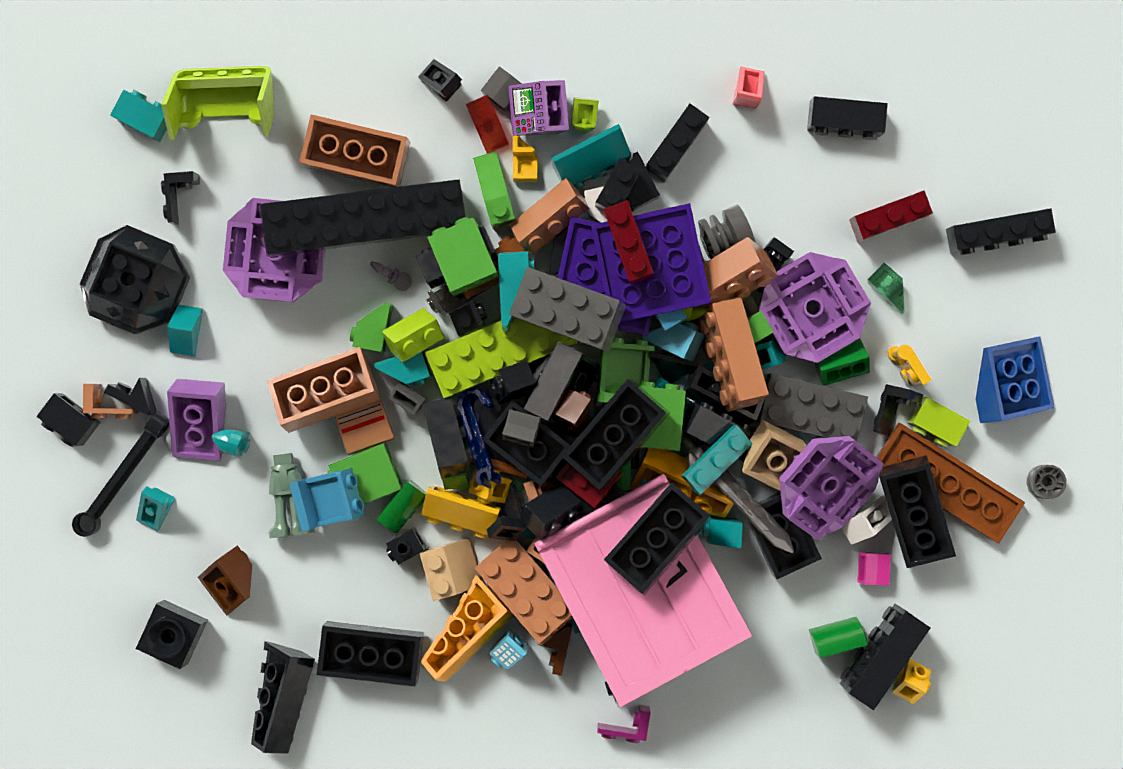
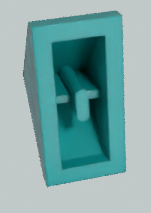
M178 304L167 327L171 353L188 356L196 355L203 314L202 308Z

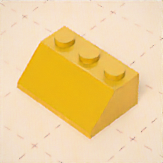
M431 485L427 488L421 515L427 516L426 520L435 524H440L441 521L450 523L449 527L452 529L464 531V528L473 530V535L487 539V529L499 518L501 506L493 503H483L477 501V498Z

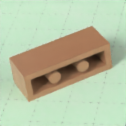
M565 178L513 221L510 227L518 242L533 255L568 227L571 217H580L589 207L580 191Z

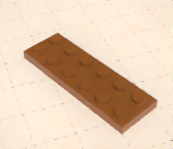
M898 423L876 457L884 463L883 467L927 455L942 509L999 544L1025 502L902 423Z

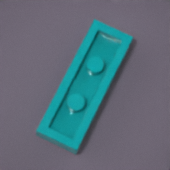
M733 425L681 476L696 494L701 495L752 445V442L737 425Z

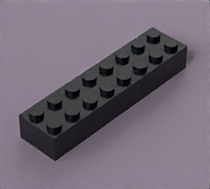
M460 179L259 205L267 257L431 236L434 230L441 227L450 228L455 225L457 220L466 217Z

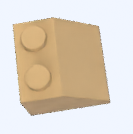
M762 420L750 439L752 445L747 449L742 471L780 491L779 478L793 463L794 456L799 455L807 445L803 440Z
M469 537L429 548L420 553L433 601L467 591L473 584L471 582L476 575L481 578L475 569L477 562Z

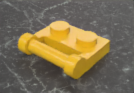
M909 345L892 346L888 349V358L898 363L902 370L900 375L907 384L919 386L925 385L932 380Z

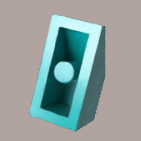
M424 350L403 363L397 357L374 363L376 369L405 384L413 383L414 387L427 384V378L432 377Z
M711 517V520L703 528V537L707 538L708 544L741 548L743 523L738 519Z

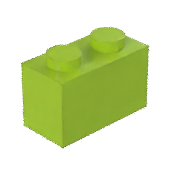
M424 307L382 331L389 350L402 363L444 339L438 320Z
M923 397L921 404H917L907 423L913 425L912 430L922 436L929 434L935 438L933 442L947 448L948 445L957 447L970 420L928 397Z

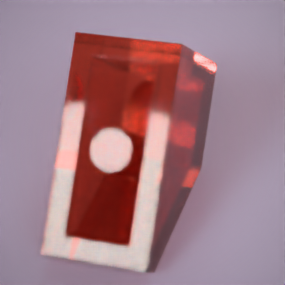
M489 95L466 104L487 154L509 145Z

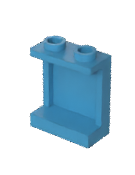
M352 468L301 479L289 484L302 532L318 526L346 520L352 521L364 516V504L359 496L358 482Z

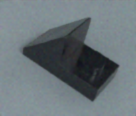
M435 59L418 76L422 82L446 102L462 85V79L457 73Z
M139 378L132 392H130L132 389L130 386L121 382L107 385L104 391L105 394L146 415H154L157 410L146 378Z

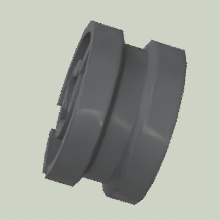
M1039 465L1029 472L1026 485L1033 496L1041 499H1054L1064 492L1067 479L1059 467ZM1045 477L1051 482L1050 485H1043Z

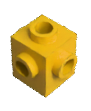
M486 467L485 471L475 469L469 493L477 495V501L491 504V501L505 504L512 480L500 476L501 471L488 467Z
M909 659L895 679L892 693L911 704L916 703L928 692L931 686V681H929L931 670Z

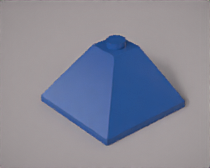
M1040 336L983 348L975 398L980 423L1005 421L1054 408Z

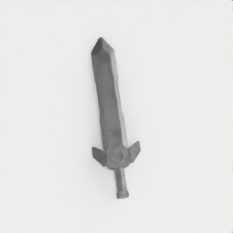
M682 431L681 442L689 450L686 461L690 468L711 445L702 442L696 444L686 432ZM726 469L713 483L731 499L774 546L793 553L794 550L789 534Z

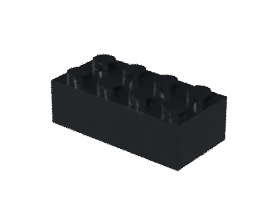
M627 379L562 457L599 490L606 489L668 417L670 412L634 380Z
M927 455L884 466L882 471L879 472V478L906 568L955 557L956 553Z
M671 482L605 557L604 561L645 596L711 520V516Z
M894 604L893 607L889 606L882 616L884 620L879 627H874L868 636V639H870L868 645L858 649L854 656L856 660L840 676V685L850 695L873 711L931 629V627L897 604Z
M327 621L322 625L316 675L415 687L419 681L424 632Z

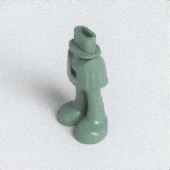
M293 453L273 455L274 466L271 467L269 494L274 495L276 517L274 526L269 530V538L291 536L286 517L287 495L291 509L292 536L315 533V528L301 531L289 485L302 479L297 469V464H294Z

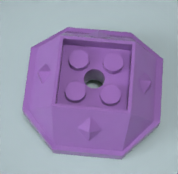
M252 198L228 220L223 272L242 297L295 302L323 281L326 250L282 255L277 258L266 256L259 205L279 202L280 200Z
M809 252L778 270V277L774 278L769 285L763 287L758 312L762 311L774 331L771 334L783 354L818 363L861 337L871 302L846 260ZM809 301L816 303L818 307L815 315L809 314L806 310V305Z
M850 436L812 439L799 455L794 456L793 463L779 478L783 514L812 537L820 540L825 537V534L835 532L844 527L875 491L879 480V472L882 471L884 463Z

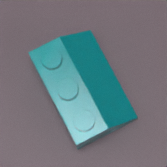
M617 124L552 157V166L560 182L566 178L579 190L585 186L584 182L592 178L594 181H597L606 176V171L615 167L619 158L628 162L631 159V152L622 129Z

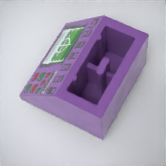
M565 80L538 81L508 86L513 136L560 134L569 130Z

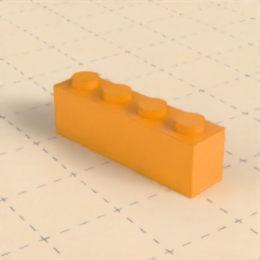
M647 448L630 484V491H627L631 492L638 488L642 479L650 482L664 474L669 484L672 482L708 514L725 518L734 505L731 499L714 483L701 495L696 494L681 476L689 469L686 458L667 449Z
M478 575L474 577L471 582L473 584L467 593H464L457 609L446 621L447 624L441 634L437 635L421 660L424 667L437 681L446 682L514 616L492 588Z

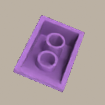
M176 379L167 391L172 457L220 461L222 459V451L215 445L211 436L224 430L226 412L225 383Z

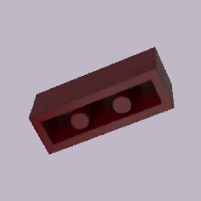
M923 190L858 214L849 219L857 242L925 218L933 214L926 192Z
M628 200L603 209L629 283L632 285L654 277L652 266Z

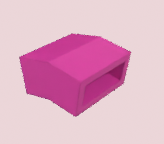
M859 552L857 583L889 586L891 555L888 553Z

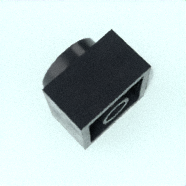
M162 600L156 603L135 649L178 669H182L189 663L208 619L169 601ZM169 629L175 633V639L170 636Z

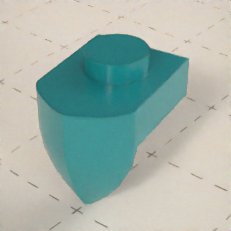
M222 430L211 436L213 442L221 451L235 457L242 456L243 452L246 453L251 441L248 439L249 432L243 430Z

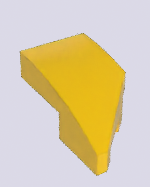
M513 136V182H537L538 156L535 154V149L524 142L520 136Z

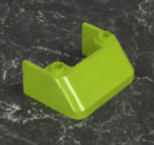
M268 66L191 68L175 72L161 104L169 139L175 140L180 127L184 129L195 128L201 122L202 117L249 115L250 122L257 126H262L264 136H269L274 119L271 68Z

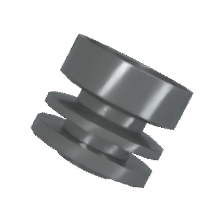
M739 205L722 211L723 223H720L715 215L709 217L711 227L706 219L698 220L700 239L710 259L746 237L755 242L749 222Z

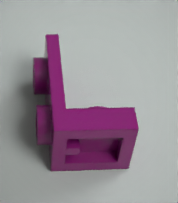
M640 705L639 712H634L632 726L636 727V729L598 723L597 733L607 739H616V736L623 737L631 743H640V740L646 741L651 714L650 706Z

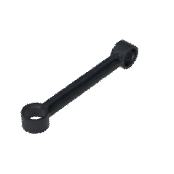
M156 412L146 423L143 434L88 510L77 514L73 518L72 528L77 535L86 537L99 531L101 527L100 517L154 442L168 429L170 425L169 418L161 412ZM83 515H87L93 520L94 526L90 532H85L80 527V519Z

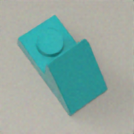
M146 486L141 492L136 521L158 532L175 498L154 487L151 489Z

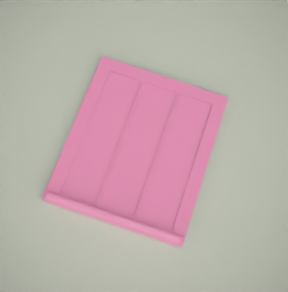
M664 474L558 530L554 535H549L534 543L620 707L752 637L698 536L692 540L645 596L604 561L605 557L668 487L669 483ZM678 561H680L688 572L666 588L669 580L681 571L677 566Z

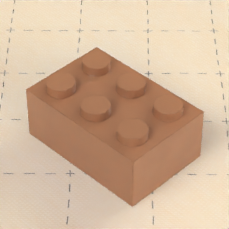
M746 237L704 263L711 304L703 306L708 309L713 303L742 298L743 300L759 287L769 285L774 278L778 277V274L767 252L749 237Z

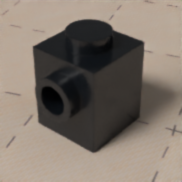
M415 527L386 543L388 546L386 552L392 562L396 560L398 565L427 548Z

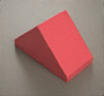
M740 67L732 104L757 109L762 99L764 71Z

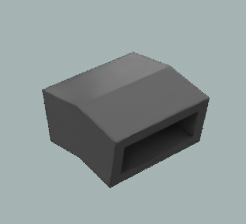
M499 66L483 86L481 92L504 110L510 102L508 86L522 83Z
M403 382L398 383L389 396L390 400L413 415L420 411L422 404L427 400V398ZM398 393H402L403 395L417 403V405L415 406L414 404L400 396Z
M509 409L502 433L503 440L533 448L542 418Z

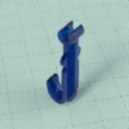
M469 388L461 393L457 404L470 450L478 470L476 481L479 485L491 489L490 481L500 484L501 476L494 471L486 444L482 440L483 435L474 410V403L479 398L482 405L491 409L493 404L487 393L480 389Z

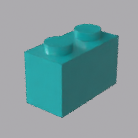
M123 89L110 116L161 142L167 130L161 103L155 101L154 104L145 101L147 96L134 89L130 93Z

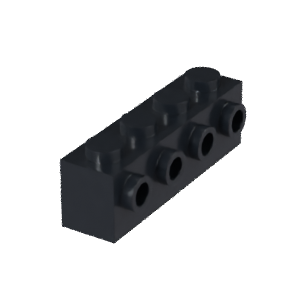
M1052 208L954 225L946 229L950 253L959 251L960 255L975 253V248L984 247V251L999 249V244L1008 243L1009 247L1024 244L1023 240L1031 238L1033 242L1048 240L1047 235L1056 233Z

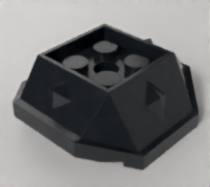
M126 225L98 239L80 281V288L89 316L138 335L170 322L191 277L174 244ZM133 273L135 281L129 286L126 279L129 274Z

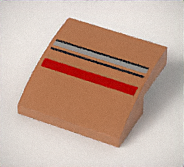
M382 398L335 416L348 455L395 439Z

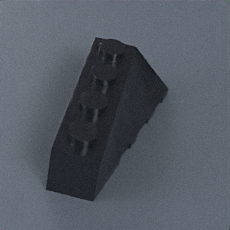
M264 641L263 650L267 651L266 663L261 664L260 673H264L263 687L258 688L257 698L259 699L260 710L255 711L251 745L263 753L288 754L293 742L297 721L300 717L304 696L307 692L309 678L313 671L315 658L303 651Z

